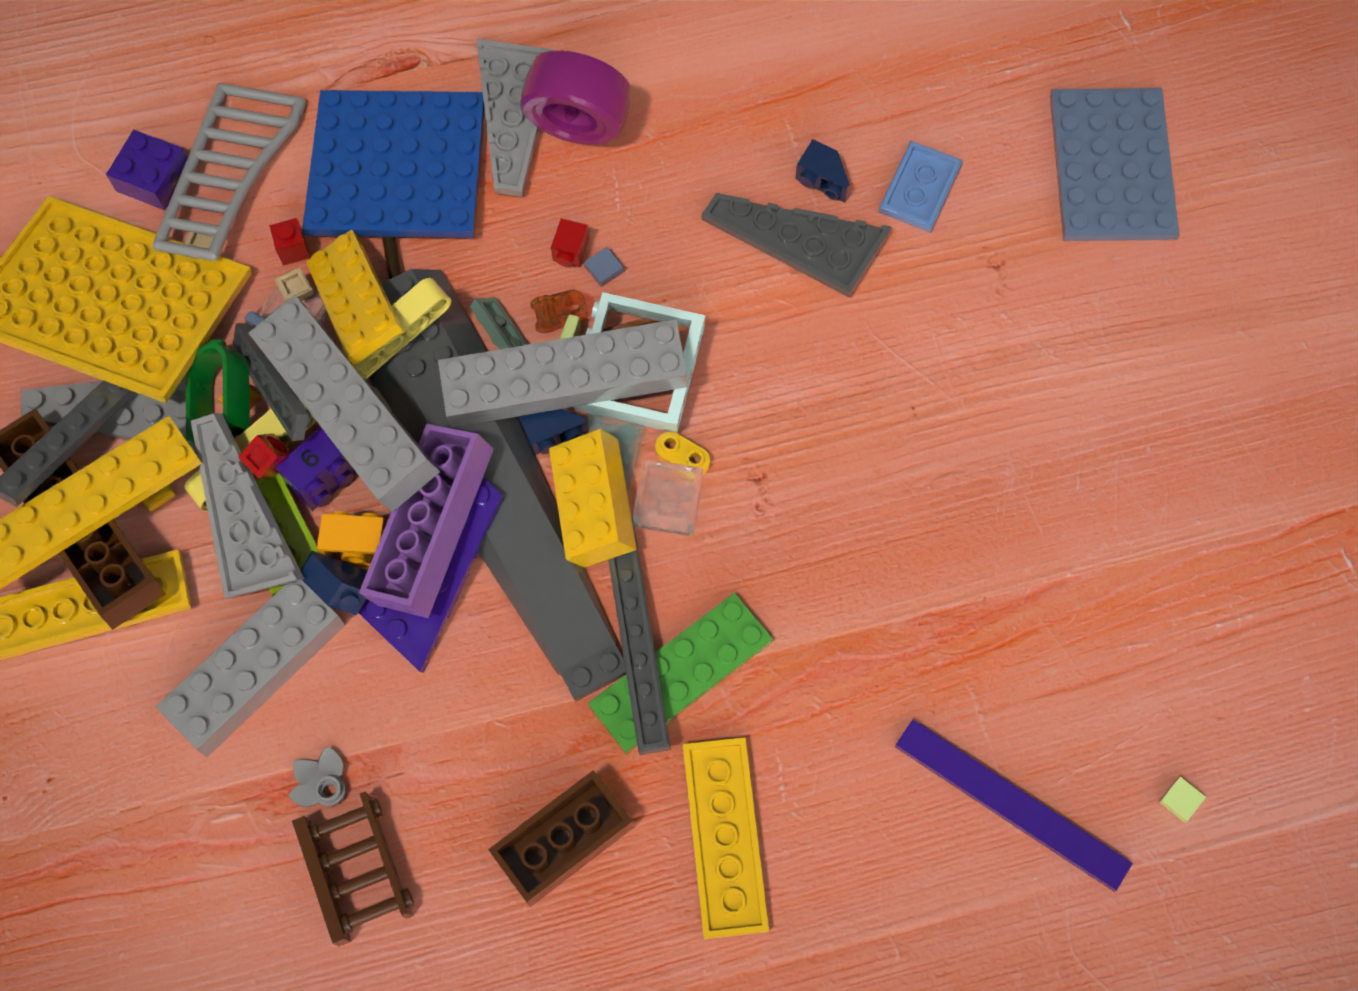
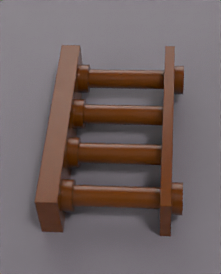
M366 791L360 793L363 803L362 807L320 824L316 822L311 823L305 816L292 820L332 944L338 947L351 942L348 933L353 931V927L399 909L401 916L404 918L413 917L410 908L414 906L413 898L409 889H403L378 818L383 816L382 809L377 798L372 799ZM368 818L374 836L330 854L326 852L321 853L318 841L322 840V836ZM374 849H379L384 864L383 867L338 885L336 882L331 883L328 872L332 870V866ZM389 878L394 897L350 915L341 913L338 902L342 901V897Z

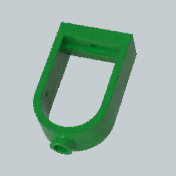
M211 340L208 344L199 348L193 364L186 373V440L194 442L191 420L213 414V379L221 363L223 377L222 415L233 437L242 434L250 427L248 361L242 353L227 348L226 342L223 340Z

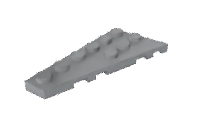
M476 38L495 193L523 197L539 128L533 125L521 110L520 100L523 84L536 56L544 52L556 50Z
M186 374L167 403L136 393L95 433L129 440L165 417L170 416L186 439ZM102 381L21 390V417L36 408L49 426H55ZM186 440L195 454H197L195 443Z
M213 413L191 420L197 457L202 463L199 465L224 598H235L304 579L250 469L238 458L241 451L223 415Z

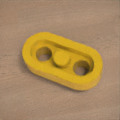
M665 432L657 438L655 444L656 455L664 463L690 478L703 477L709 471L710 456L702 447L675 432ZM673 442L675 447L668 449L665 447V444ZM692 457H698L701 461L699 463L694 464L690 461V459Z

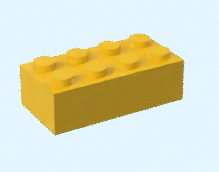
M598 429L549 448L566 560L586 568L637 550L618 439L602 429Z

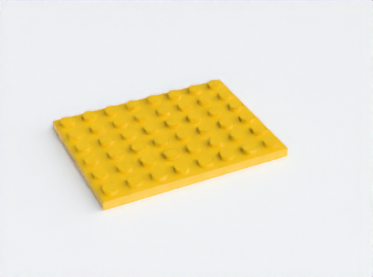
M48 196L0 258V343L167 403L193 364L198 349L207 343L252 275L251 268L221 256L216 261H209L156 251L153 248L156 233ZM170 238L167 239L169 242L184 244Z

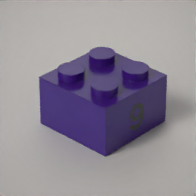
M133 129L107 171L106 176L116 192L166 210L188 157L183 148Z
M322 427L275 467L288 488L312 512L317 507L327 504L331 499V495L338 488L348 485L356 473Z

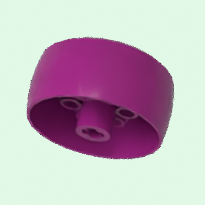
M548 51L536 56L523 84L520 107L523 114L533 125L551 136L578 144H604L616 139L621 132L628 113L631 87L622 73L599 59L571 51Z

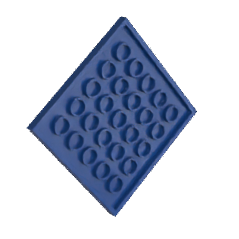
M320 90L302 226L304 236H340L353 230L357 236L474 238L484 121L483 92Z

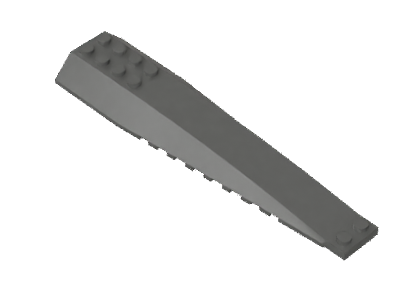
M410 269L381 283L391 306L426 278H433L452 301L445 313L369 377L373 387L379 390L391 408L392 413L417 444H419L426 424L451 428L445 412L438 360L487 352L442 270ZM511 417L451 428L477 433L494 448L483 478L504 496V500L479 547L481 548L479 555L490 569L492 575L505 592L507 598L520 615L556 673L562 676L575 702L625 676L624 658L616 646L615 636L584 567L574 564L565 558L558 508L518 418Z

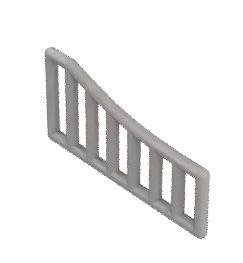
M219 83L153 242V248L156 251L203 260H218L229 230L249 189L279 147L298 127L306 100L298 96ZM225 95L291 106L293 108L289 118L221 105ZM218 116L279 127L281 129L273 138H267L212 127ZM208 138L260 147L264 148V150L256 159L208 151L204 150ZM199 160L249 169L242 180L195 172ZM190 183L235 191L229 203L185 195ZM181 206L224 213L219 226L176 218ZM171 229L214 236L210 249L167 241Z

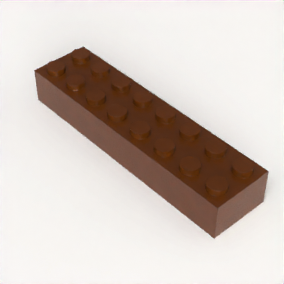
M36 408L0 430V468L3 472L12 466L51 429ZM69 457L23 501L24 504L79 471L72 458ZM114 519L58 553L98 614L112 630L166 595Z

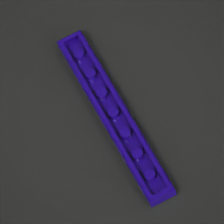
M913 719L896 743L895 748L1113 892L1117 891L1131 868L1132 862Z

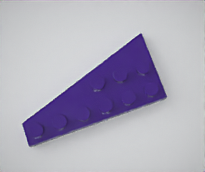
M482 478L429 618L377 606L368 599H366L358 612L422 673L428 664L426 661L433 647L436 646L440 638L439 633L445 620L449 618L466 582L470 566L474 558L476 559L481 549L479 547L504 500V496L485 478Z

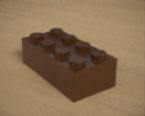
M593 770L488 850L529 907H531L634 827L632 820Z

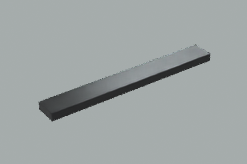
M632 519L637 550L609 559L608 561L639 755L671 750Z

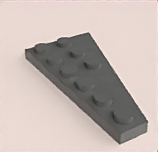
M720 193L714 195L702 213L703 221L847 297H850L892 229L891 226L882 225V227L866 225L865 221L860 220L850 222L840 220L834 215L798 208L793 210L778 208L777 204L768 203V205L752 203L750 199Z

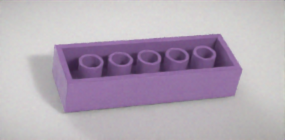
M426 424L418 445L440 473L391 512L359 594L377 606L429 618L494 448L477 433Z

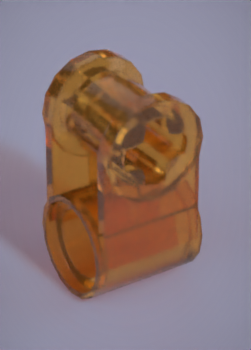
M575 289L539 296L530 302L531 309L535 311L537 319L535 328L540 333H549L564 328L569 315L580 317V324L588 316L585 297L580 291ZM572 305H580L575 310L568 309Z

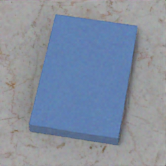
M910 141L879 207L878 213L931 233L963 160Z

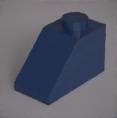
M311 551L300 569L304 577L302 581L328 606L357 615L367 599L359 594L367 570Z

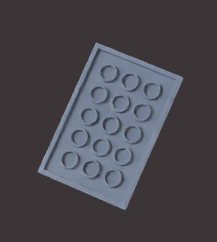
M1162 88L1052 89L1050 104L1063 241L1177 240L1179 226Z

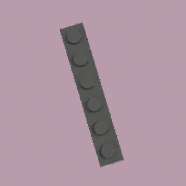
M236 323L232 349L246 357L250 377L291 440H304L306 428L310 425L308 410L304 408L297 395L249 335V332L252 330L247 323Z
M102 381L0 476V498L16 507L21 504L124 406L136 392Z

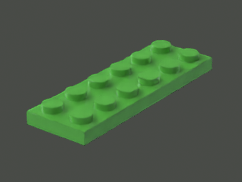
M735 592L655 652L667 723L773 642V638ZM625 675L588 703V707L623 752L628 754L637 747L627 676Z

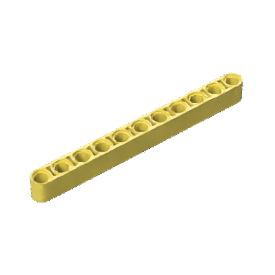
M433 278L423 279L392 305L403 332L355 365L365 379L370 377L450 307L451 298ZM272 409L267 411L235 439L241 453L257 435L274 433L286 447L293 442ZM310 412V425L306 430L317 422ZM199 469L186 481L184 488L198 507L206 512L208 509Z

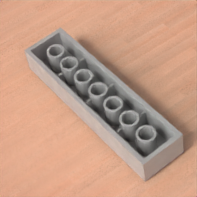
M293 295L249 332L252 339L377 500L391 512L440 473L355 365L348 360L346 354L310 309L296 295Z
M677 319L438 360L445 412L451 428L687 387V372Z

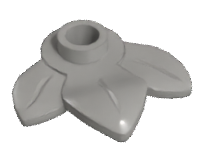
M326 747L319 758V762L312 760L294 761V775L299 785L289 793L290 799L302 807H311L318 803L326 807L339 804L346 794V786L341 779L344 764L340 756L333 749ZM329 786H335L336 788L332 796H326L325 794Z

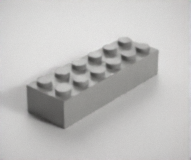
M302 580L287 583L155 707L200 753L208 757L329 642L345 624Z

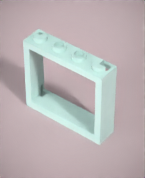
M602 292L600 302L595 301L593 306L592 318L595 319L593 328H588L586 335L603 332L609 310L661 322L677 319V325L690 328L683 352L687 372V387L674 389L668 414L611 400L575 406L574 409L678 433L705 328V315Z

